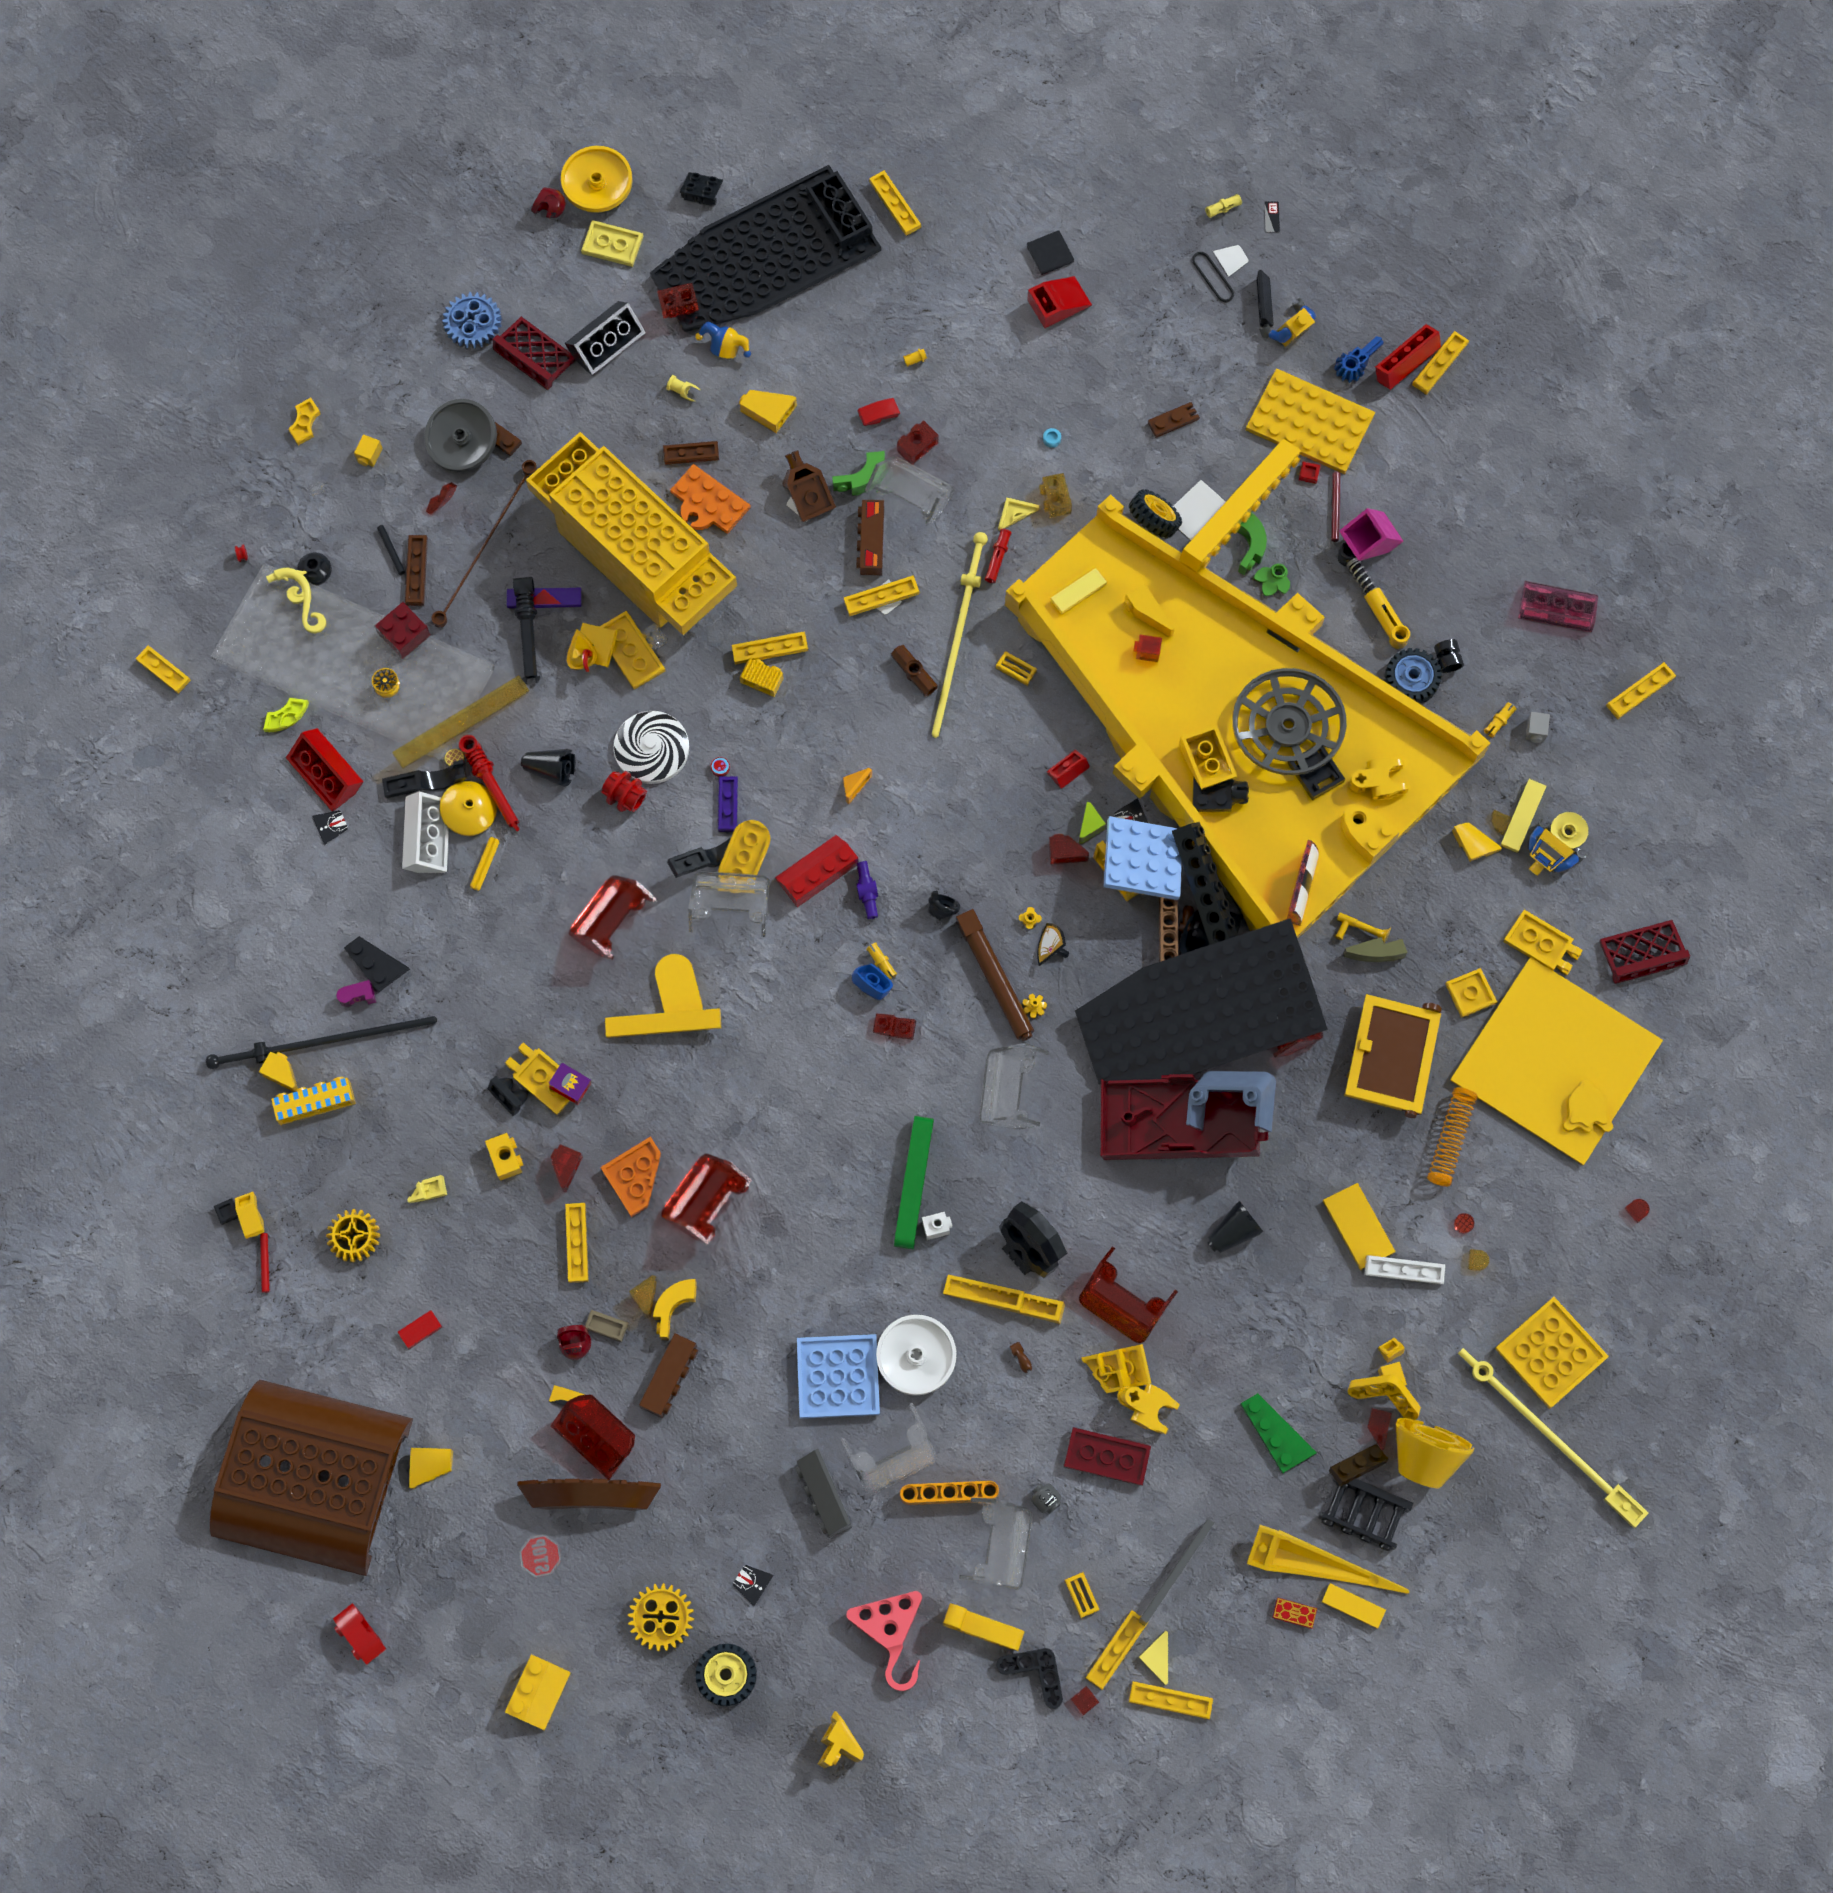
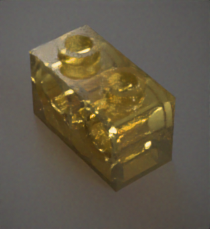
M1064 473L1042 477V484L1039 485L1040 494L1045 497V501H1043L1045 512L1048 511L1050 518L1071 514L1072 503ZM1049 486H1056L1057 488L1050 489ZM1059 502L1061 503V505L1056 506L1053 503Z

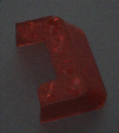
M707 1153L703 1154L661 1212V1216L691 1238L708 1244L715 1237L716 1231L715 1227L710 1224L711 1221L716 1218L720 1208L728 1201L730 1194L745 1193L752 1179L732 1162Z

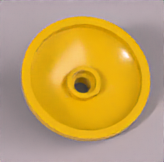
M462 781L450 786L444 792L439 807L444 824L453 832L464 836H474L486 831L493 824L497 813V805L489 790L485 786L472 781ZM466 802H471L472 806H467Z

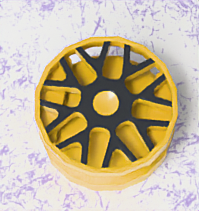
M382 668L377 670L372 676V685L379 696L389 698L398 693L400 682L393 670Z

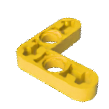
M1395 1375L1355 1379L1349 1384L1347 1392L1353 1398L1364 1399L1387 1395L1404 1418L1416 1420L1419 1417L1420 1405L1401 1379Z

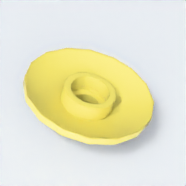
M1565 812L1559 814L1553 820L1550 832L1568 847L1574 849L1580 847L1586 841L1588 825L1582 816L1574 812ZM1565 830H1570L1571 835H1567Z

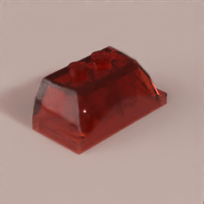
M580 1395L570 1399L551 1424V1427L608 1480L618 1471L635 1443V1434L593 1395Z

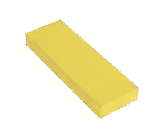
M1095 568L1051 597V602L1063 614L1104 587L1107 581Z

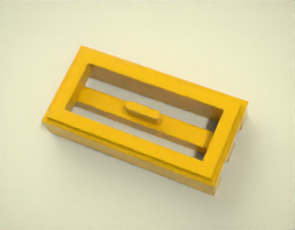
M1006 651L996 664V669L1026 686L1029 685L1030 680H1032L1037 672L1035 667ZM1005 658L1030 671V674L1006 661Z
M1084 1572L1064 1580L1080 1618L1100 1610ZM1081 1578L1094 1607L1090 1609L1077 1580ZM1072 1581H1074V1584L1086 1609L1085 1612L1082 1611L1078 1599L1075 1595V1592L1072 1588V1585L1070 1583Z

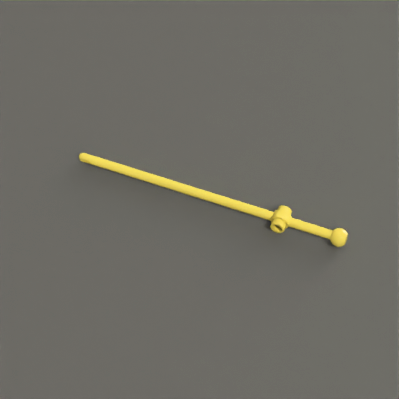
M978 532L974 535L973 541L976 545L970 571L967 575L962 574L961 585L966 586L932 730L934 738L939 736L972 590L974 587L979 588L981 584V577L976 576L982 547L988 541L987 535L983 532Z

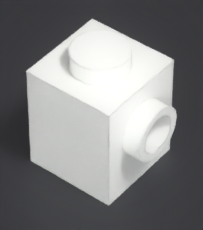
M945 1212L922 1217V1225L927 1240L950 1234L952 1223L950 1216L946 1217Z

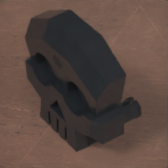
M1022 1201L1013 1207L1007 1218L999 1225L1000 1231L1006 1240V1245L1002 1250L1007 1255L1009 1254V1258L1015 1261L1014 1264L1020 1267L1019 1269L1024 1275L1029 1272H1035L1039 1276L1046 1278L1059 1266L1058 1260L1068 1254L1055 1228L1040 1211Z

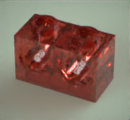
M692 283L657 291L663 318H674L680 314H691L699 310Z

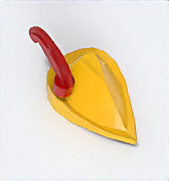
M576 629L567 652V664L571 669H585L586 672H589V667L597 659V653L586 636Z

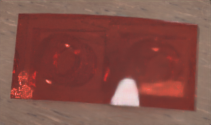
M876 1013L873 1033L913 1040L917 1021L915 1019L897 1018L895 1015Z

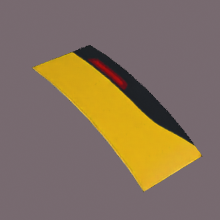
M554 1385L549 1401L586 1413L591 1396Z

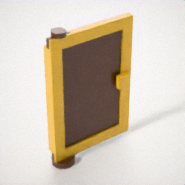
M1366 994L1344 1096L1405 1111V1116L1408 1118H1416L1417 1115H1421L1441 1018V1006L1434 1003H1424L1422 1008Z

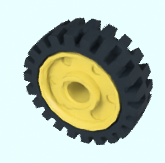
M725 1643L713 1646L698 1661L696 1667L698 1689L713 1704L720 1706L736 1705L744 1701L751 1694L756 1684L757 1671L755 1663L750 1654L737 1645ZM729 1669L732 1672L731 1678L726 1681L722 1680L721 1672Z

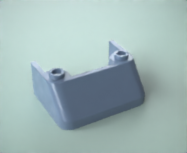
M1206 1072L1189 1093L1186 1125L1203 1131L1205 1108L1209 1092H1243L1244 1103L1250 1107H1256L1255 1126L1267 1132H1272L1276 1088L1275 1077L1268 1072Z

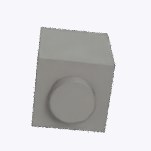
M1530 713L1527 720V740H1531L1534 743L1546 740L1550 714Z

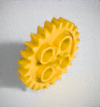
M664 1583L661 1589H658L656 1584H654V1590L652 1591L646 1587V1594L641 1591L639 1592L640 1600L637 1598L633 1599L637 1603L636 1606L630 1605L634 1613L628 1614V1617L633 1618V1621H630L628 1625L635 1626L630 1632L632 1634L638 1633L635 1640L637 1641L642 1638V1646L649 1643V1650H652L654 1645H656L659 1652L661 1646H664L666 1651H668L670 1644L676 1648L675 1642L677 1640L683 1643L682 1635L689 1637L686 1629H693L688 1623L694 1621V1618L689 1617V1614L693 1613L694 1610L687 1608L692 1603L691 1601L684 1602L687 1595L679 1596L680 1589L673 1592V1585L668 1590ZM650 1601L657 1603V1609L653 1612L647 1611L646 1608ZM671 1602H675L678 1606L674 1613L667 1611V1605ZM660 1612H663L664 1616H678L679 1620L663 1619L662 1623H659L658 1619L643 1618V1615L659 1616ZM648 1622H654L656 1626L655 1630L651 1633L645 1631V1625ZM669 1623L676 1625V1630L672 1634L665 1632V1627Z

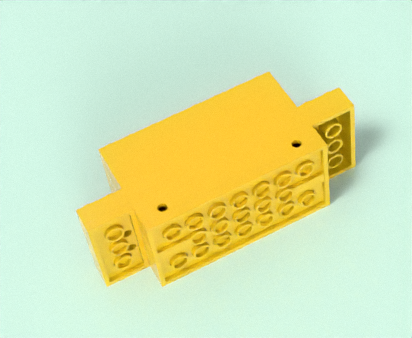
M581 432L526 479L528 490L554 513L559 533L660 628L669 622L684 635L737 587L736 576L710 553L709 544L605 446L598 449Z

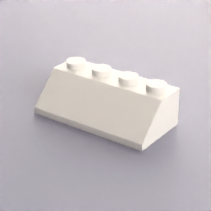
M420 791L406 796L402 869L416 873L447 872L449 828L444 824L440 815L441 797Z

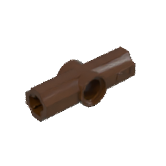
M899 645L894 649L891 657L906 673L907 679L912 681L925 697L934 693L938 685L923 669L921 662L916 660L904 645ZM913 668L919 670L917 673L910 672Z

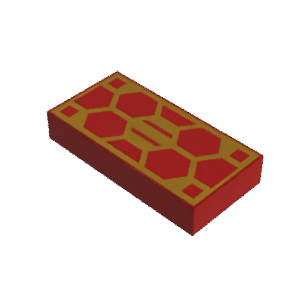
M1277 1598L1272 1618L1313 1629L1317 1608Z

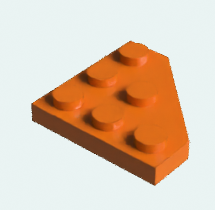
M651 1136L600 1167L631 1217L648 1208L661 1158V1152Z

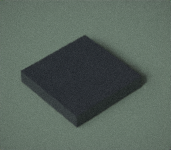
M1059 230L1027 243V248L1041 275L1074 262V258Z

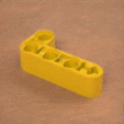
M952 1603L949 1604L943 1621V1625L948 1628L1014 1651H1019L1025 1633L1021 1629L967 1611L966 1608Z

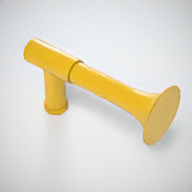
M1340 912L1337 920L1342 922L1335 938L1343 940V936L1350 925L1371 933L1378 938L1382 937L1385 944L1391 927L1386 930L1378 929Z

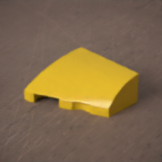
M1471 823L1459 824L1454 826L1452 830L1460 848L1463 847L1470 862L1502 850L1500 845Z
M411 1448L409 1488L414 1489L422 1483L429 1482L440 1475L451 1472L453 1450Z

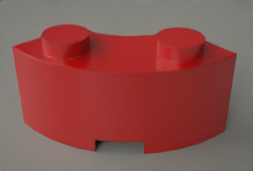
M353 1603L333 1618L337 1625L334 1629L341 1638L345 1636L353 1647V1650H351L352 1654L358 1661L362 1659L367 1665L386 1650L379 1636Z

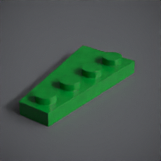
M1258 1393L1240 1404L1282 1474L1317 1454Z

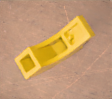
M696 1279L683 1280L673 1284L658 1299L653 1318L654 1320H661V1322H657L656 1333L660 1334L661 1340H669L670 1320L674 1310L683 1303L696 1302Z

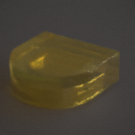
M1470 1249L1468 1270H1484L1489 1264L1488 1254L1482 1250Z

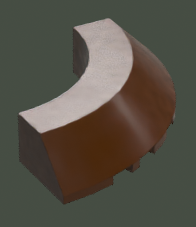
M547 1479V1481H517V1486L532 1508L546 1510L599 1508L638 1511L647 1510L661 1488V1483L627 1482V1480L608 1481V1479Z

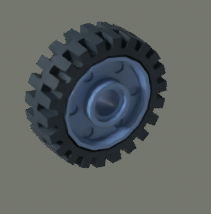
M1408 648L1407 651L1404 649L1400 653H1396L1389 661L1385 671V682L1422 704L1423 701L1427 702L1437 692L1442 677L1441 667L1437 665L1438 661L1436 659L1433 660V655H1427L1425 650L1420 652L1419 648H1415V650ZM1410 674H1413V675H1415L1417 678H1416V679H1412L1409 675H1410Z

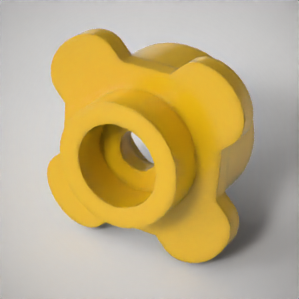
M1028 907L1024 914L1019 915V920L1023 922L1027 929H1033L1037 923L1041 922L1042 917L1036 914L1033 907Z

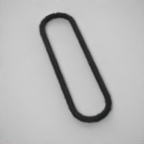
M1196 252L1192 257V262L1217 298L1223 302L1232 300L1234 297L1233 289L1209 255L1205 252ZM1203 254L1210 261L1230 289L1232 294L1229 299L1221 298L1195 262L1197 255Z

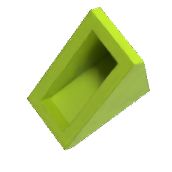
M1090 802L1086 804L1079 843L1081 844L1105 830V822Z

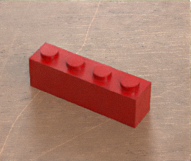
M1427 324L1420 328L1375 366L1377 382L1391 390L1441 348L1439 331Z

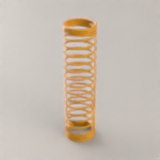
M1461 1087L1453 1089V1097L1450 1099L1452 1103L1449 1104L1450 1109L1447 1110L1448 1115L1445 1116L1446 1120L1443 1122L1445 1126L1442 1127L1443 1132L1440 1133L1441 1138L1438 1139L1439 1144L1436 1145L1438 1149L1435 1150L1436 1155L1433 1156L1435 1161H1432L1433 1167H1430L1431 1172L1428 1173L1427 1177L1430 1182L1440 1186L1448 1187L1452 1185L1453 1177L1447 1174L1455 1173L1449 1168H1456V1165L1450 1162L1457 1163L1458 1160L1451 1156H1460L1455 1151H1461L1462 1149L1456 1145L1464 1144L1458 1139H1465L1462 1134L1467 1133V1131L1463 1128H1468L1469 1126L1464 1122L1471 1121L1465 1116H1472V1113L1466 1110H1474L1470 1105L1476 1104L1475 1101L1478 1097L1474 1091ZM1455 1098V1099H1457L1458 1101L1463 1102V1103L1453 1102L1452 1099ZM1454 1104L1459 1108H1452L1451 1105ZM1457 1104L1465 1105V1106H1468V1107H1470V1108H1472V1109L1465 1108V1107L1459 1106V1105H1457ZM1449 1110H1452L1458 1114H1450ZM1456 1110L1464 1111V1112L1469 1113V1114H1464V1113L1458 1112V1111H1456ZM1447 1116H1451L1457 1120H1449ZM1455 1116H1459V1117L1465 1118V1119H1467V1120H1463V1119L1457 1118V1117H1455ZM1450 1122L1456 1126L1446 1125L1445 1123ZM1454 1122H1458V1123L1464 1124V1125H1466V1126H1462V1125L1456 1124V1123H1454ZM1447 1127L1455 1132L1445 1131L1444 1128ZM1452 1128H1457V1129L1463 1130V1131H1465V1132L1458 1131V1130H1455V1129H1452ZM1445 1133L1454 1138L1443 1137L1442 1134ZM1444 1139L1453 1144L1442 1143L1440 1140ZM1448 1139L1455 1140V1141H1458V1142H1460V1143L1452 1142V1141H1450V1140H1448ZM1443 1145L1444 1147L1452 1150L1440 1149L1438 1146ZM1446 1145L1454 1146V1147L1459 1148V1149L1451 1148V1147L1446 1146ZM1437 1151H1441L1451 1156L1439 1155ZM1438 1156L1446 1161L1436 1160L1435 1157ZM1444 1157H1448V1158L1454 1159V1160H1456V1161L1449 1160V1159H1446V1158H1444ZM1437 1162L1445 1167L1434 1166L1433 1163ZM1435 1168L1444 1173L1433 1172L1431 1169Z

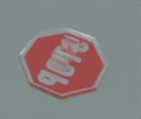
M546 1534L529 1537L519 1550L521 1568L535 1578L552 1575L562 1560L559 1544Z

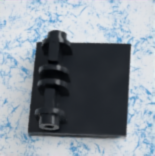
M689 172L680 190L681 198L692 202L694 200L696 203L699 197V204H702L703 201L705 205H716L717 198L715 197L723 183V179Z

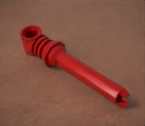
M463 736L459 741V748L472 767L473 776L484 781L508 826L519 831L520 829L517 825L519 820L492 774L493 762L487 759L481 744L474 736ZM470 743H474L473 748L467 750V746Z

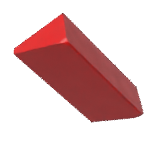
M1074 750L1050 768L1047 774L1060 788H1063L1089 769L1090 766L1087 758L1077 750Z

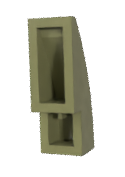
M1382 937L1347 947L1343 955L1346 958L1358 961L1387 962L1403 959L1408 952L1403 939L1384 944Z

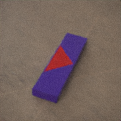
M581 587L535 588L533 596L535 608L582 607ZM507 589V608H516L514 589Z

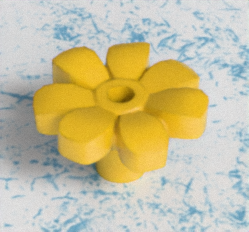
M1030 994L1029 1000H1023L1022 1005L1026 1006L1024 1011L1026 1014L1030 1012V1018L1035 1019L1037 1014L1039 1016L1044 1015L1043 1009L1047 1008V1003L1042 1002L1043 996L1038 995L1035 998L1034 994Z

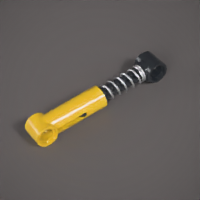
M1346 542L1343 543L1338 552V562L1343 566H1347L1350 572L1353 573V577L1357 579L1356 582L1360 583V588H1363V593L1366 594L1364 599L1388 635L1390 645L1395 649L1404 648L1410 637L1409 629L1402 624L1382 590L1373 585L1374 582L1370 580L1371 577H1368L1367 571L1363 569L1364 566L1360 564L1361 561H1358ZM1344 552H1349L1351 556L1345 555ZM1396 635H1401L1404 639H1398Z

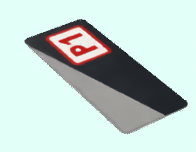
M1278 201L1265 202L1266 232H1280Z

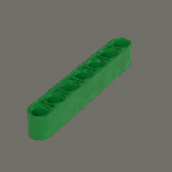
M914 1116L894 1247L914 1249L934 1118Z

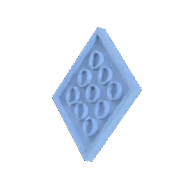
M1109 816L1107 820L1104 887L1178 900L1180 898L1182 861L1172 834V830L1177 828Z
M876 1334L797 1338L800 1419L880 1415Z

